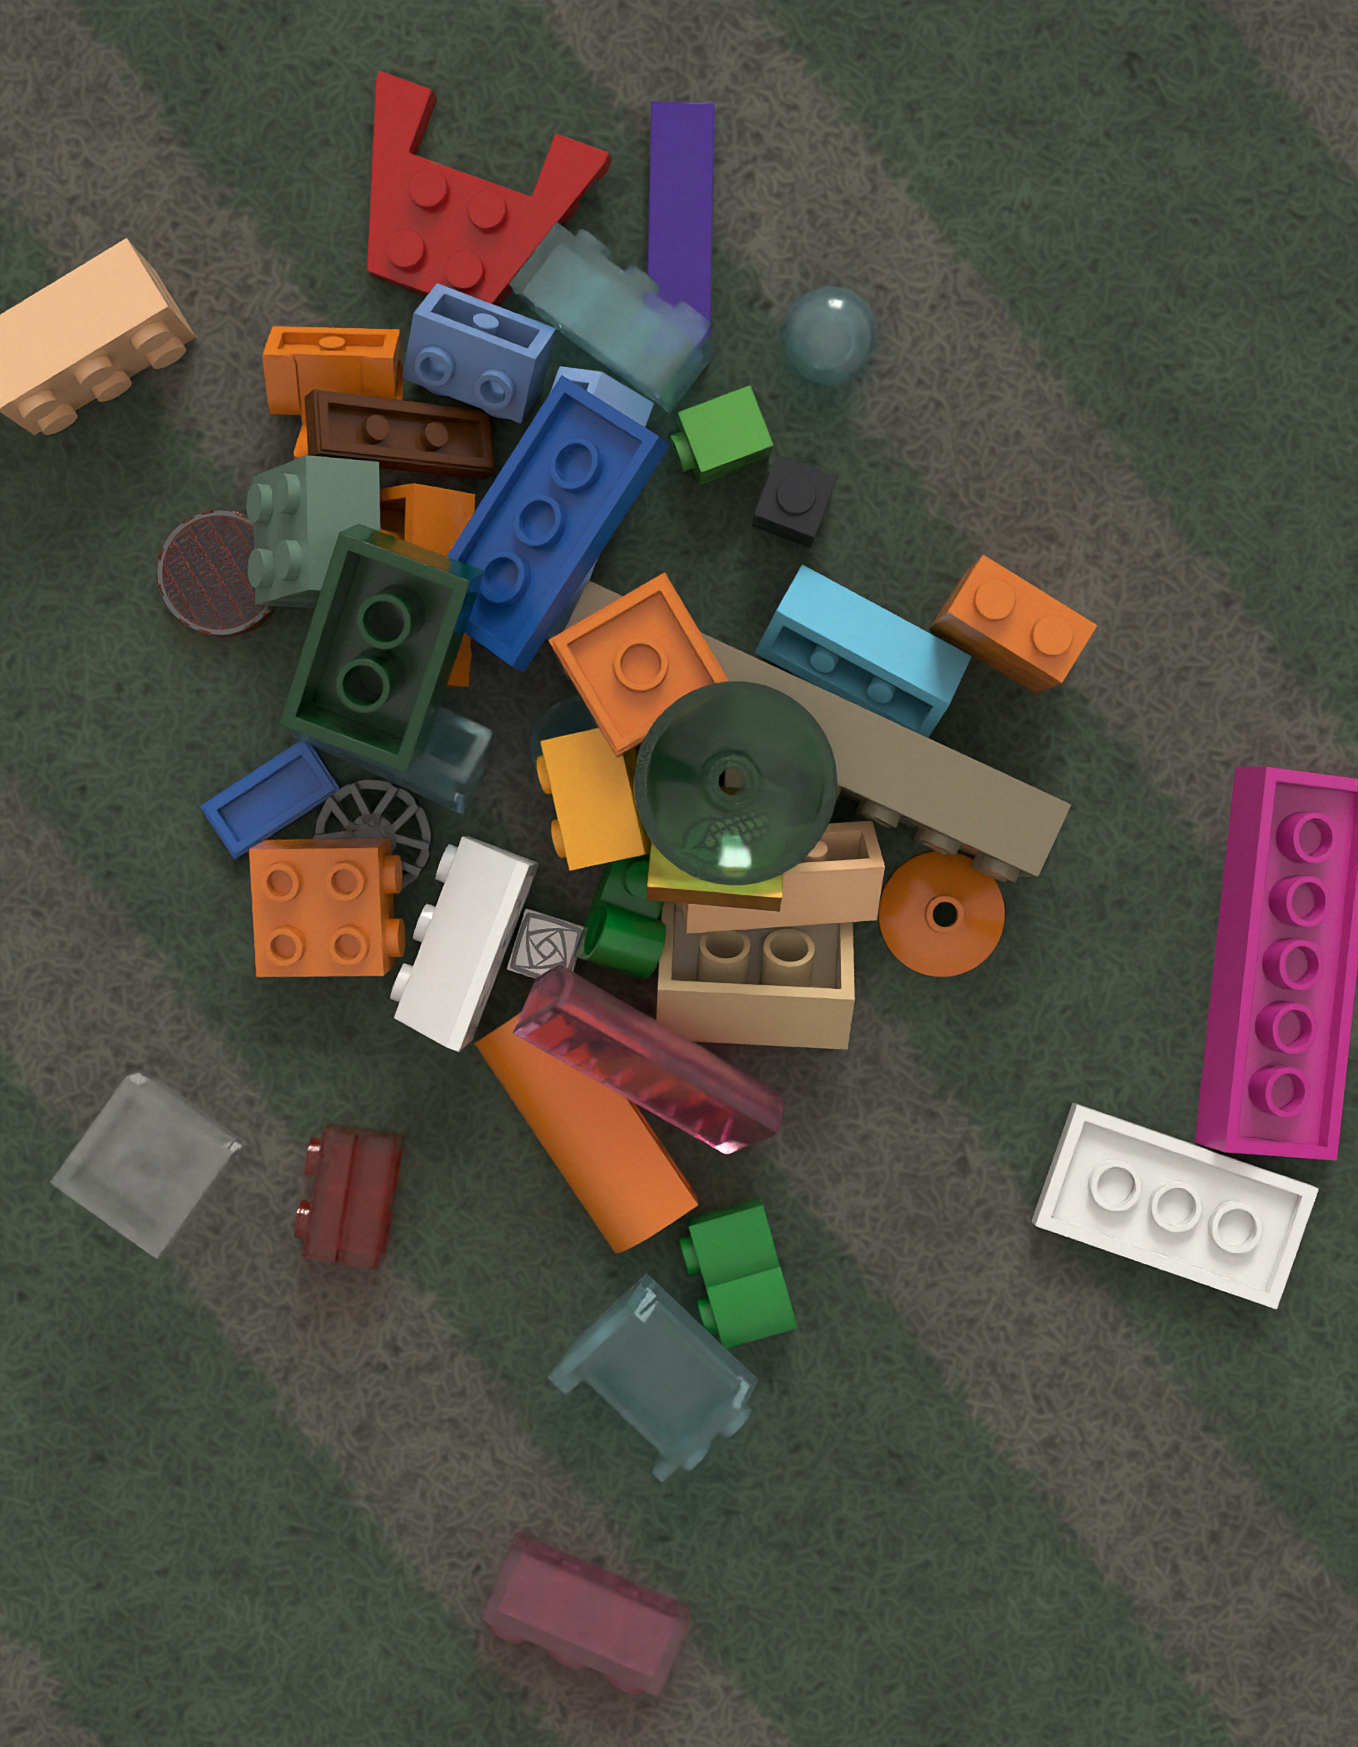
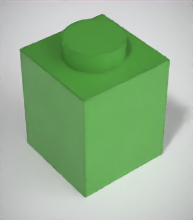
M750 385L678 412L676 422L678 433L669 436L681 471L685 472L692 469L698 486L769 459L774 446Z

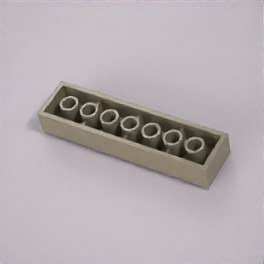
M588 580L565 630L623 596ZM701 633L731 683L733 690L683 719L682 734L715 749L720 739L744 750L739 759L767 774L774 776L779 767L801 776L797 785L798 788L828 802L837 800L839 794L859 803L855 814L868 821H873V823L887 829H890V827L896 828L899 822L917 830L913 838L914 842L945 856H948V854L956 856L958 850L964 851L975 857L970 866L972 869L1003 883H1006V880L1016 883L1018 877L1039 876L1071 804ZM564 669L562 674L566 675L565 679L572 683L571 679L569 678L568 674Z

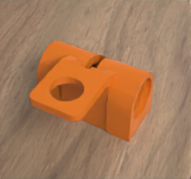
M272 326L262 354L267 403L270 414L273 416H301L302 427L293 452L294 460L308 455L304 397L313 389L403 400V364L400 329Z

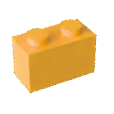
M599 728L540 741L543 755L537 757L538 777L543 791L546 794L552 793L558 819L552 820L551 823L552 839L558 856L560 858H567L569 871L650 853L653 823L636 747L617 758Z

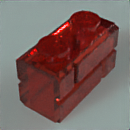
M330 1123L322 1129L321 1138L311 1137L306 1153L304 1173L305 1175L315 1176L311 1201L301 1200L294 1228V1237L305 1239L302 1257L331 1263L339 1262L344 1265L368 1269H379L386 1258L405 1135Z

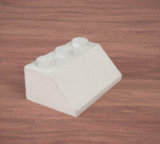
M462 836L458 847L448 844L435 877L436 880L444 883L436 907L430 904L424 906L414 931L413 939L422 942L414 966L406 963L402 965L391 992L390 999L400 1002L394 1016L396 1020L457 1052H460L473 1040L540 863L470 836Z

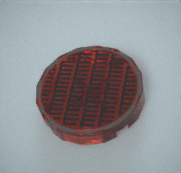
M208 510L188 517L168 534L158 555L156 582L165 606L181 624L206 636L233 638L256 630L275 613L277 606L255 605V588L251 586L248 578V561L251 552L254 550V523L247 516L236 511Z

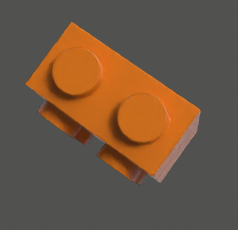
M391 838L264 840L249 849L256 977L384 976L397 963L396 957H403L405 951V926L403 919H395L394 894H399L402 888V862L399 855H392Z

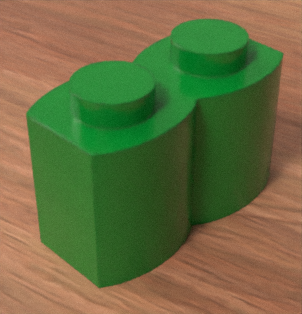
M760 1197L687 1218L691 1235L680 1237L679 1241L689 1275L701 1272L708 1296L697 1298L696 1300L706 1335L710 1336L719 1333L723 1349H728L797 1329L796 1319Z

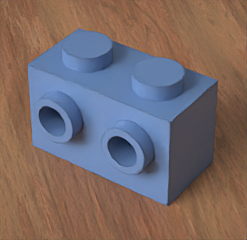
M437 283L413 313L402 379L423 386L435 395L449 396L481 408L493 417L510 419L521 424L542 392L557 328Z

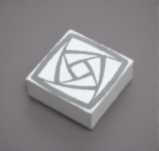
M525 909L507 970L568 988L577 961L574 953L584 927L531 909Z

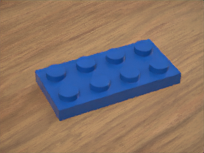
M561 375L447 555V557L485 571L465 633L512 667L525 672L668 450L670 444Z

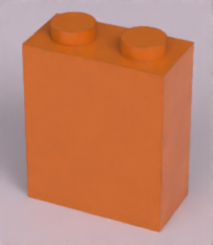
M982 555L961 577L930 629L1038 695L1064 681L1098 625L987 556Z

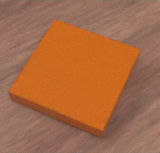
M665 572L548 640L617 758L733 690L731 683Z

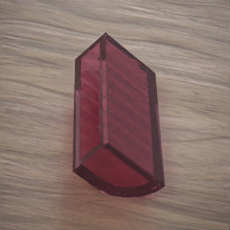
M562 965L554 966L535 979L513 1030L514 1035L726 1155L779 1133L784 1113V1101L781 1093Z

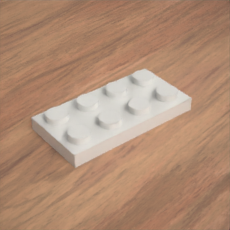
M1072 1103L1031 1222L1037 1227L1277 1309L1319 1189L1293 1178Z

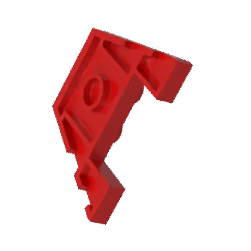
M379 71L376 78L367 271L372 277L425 297L438 283L500 307L540 257L538 254L539 250L560 224L565 225L579 208V200L595 180L600 181L607 173L612 163L609 152L555 133L534 192L531 196H527L416 156L437 97L432 89Z

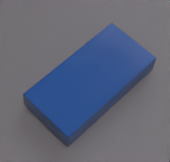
M305 737L201 805L200 808L234 860H238L249 853L250 848L264 840H269L324 804L330 796L341 789V786L310 739Z

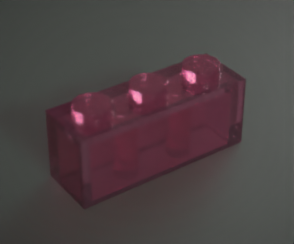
M515 1531L485 1601L481 1621L491 1624L490 1629L504 1640L517 1644H522L525 1640L549 1649V1655L562 1665L574 1669H582L586 1665L607 1674V1679L610 1683L627 1693L641 1694L644 1690L659 1697L689 1628V1605Z

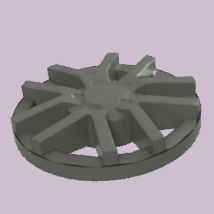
M379 778L353 781L341 787L335 794L330 796L318 814L313 839L391 838L392 855H399L396 853L399 843L421 849L415 863L399 855L402 869L408 872L402 879L401 890L421 875L430 859L433 848L432 824L420 800L402 785ZM364 789L387 791L375 810L364 794ZM348 794H352L362 813L356 819L340 803ZM395 796L404 800L409 806L396 821L385 814ZM331 812L335 814L345 829L326 832ZM414 814L417 817L422 838L399 831Z

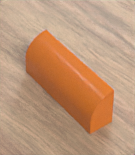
M555 988L474 1043L614 1253H620L636 1246L698 1206L697 1194L558 988Z

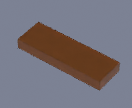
M313 389L304 397L309 456L379 462V468L476 479H486L495 473L491 415L485 411Z

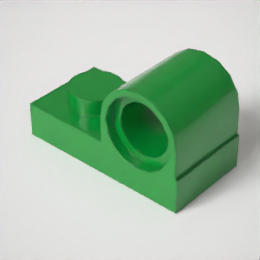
M650 853L605 864L574 953L575 957L642 980L647 979L653 973L665 945L666 925L658 920L664 902L646 900Z

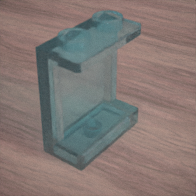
M647 1273L572 1342L547 1377L565 1395L583 1379L659 1450L661 1456L652 1474L660 1482H663L679 1467L685 1473L691 1471L709 1451L712 1445L709 1442L719 1433L727 1439L744 1424L752 1412V1409L746 1403L758 1382V1379Z

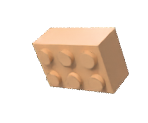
M127 238L0 314V412L33 435L41 431L45 435H51L67 428L77 419L78 416L75 412L77 409L95 398L99 402H105L120 396L132 385L130 377L150 365L154 369H160L176 362L186 352L184 344L196 338L157 272Z

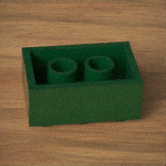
M362 524L354 525L339 532L279 725L407 773L424 755L485 571Z

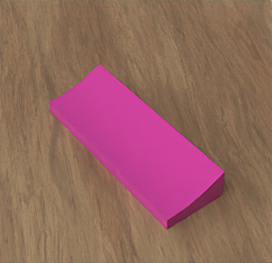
M1272 767L1235 768L1195 1144L1229 1153L1337 1161L1358 971V779Z

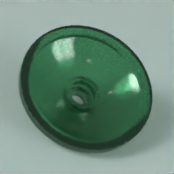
M726 681L702 686L688 692L670 704L656 718L647 731L637 754L633 776L635 805L644 830L660 853L672 864L689 875L707 882L722 885H749L770 880L785 873L801 862L815 848L825 833L833 815L837 796V769L827 736L815 718L800 703L785 693L766 685L745 681ZM734 768L741 773L743 783L737 792L727 794L721 790L719 778L725 770Z

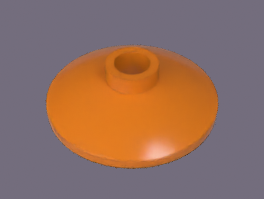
M935 851L924 853L902 864L886 883L879 903L878 916L881 933L892 954L910 969L934 977L959 975L981 964L996 947L1005 921L1003 897L995 879L970 867L973 862L972 858L959 853L956 856L951 854L945 856ZM941 902H948L955 909V919L946 927L937 925L933 919V910Z

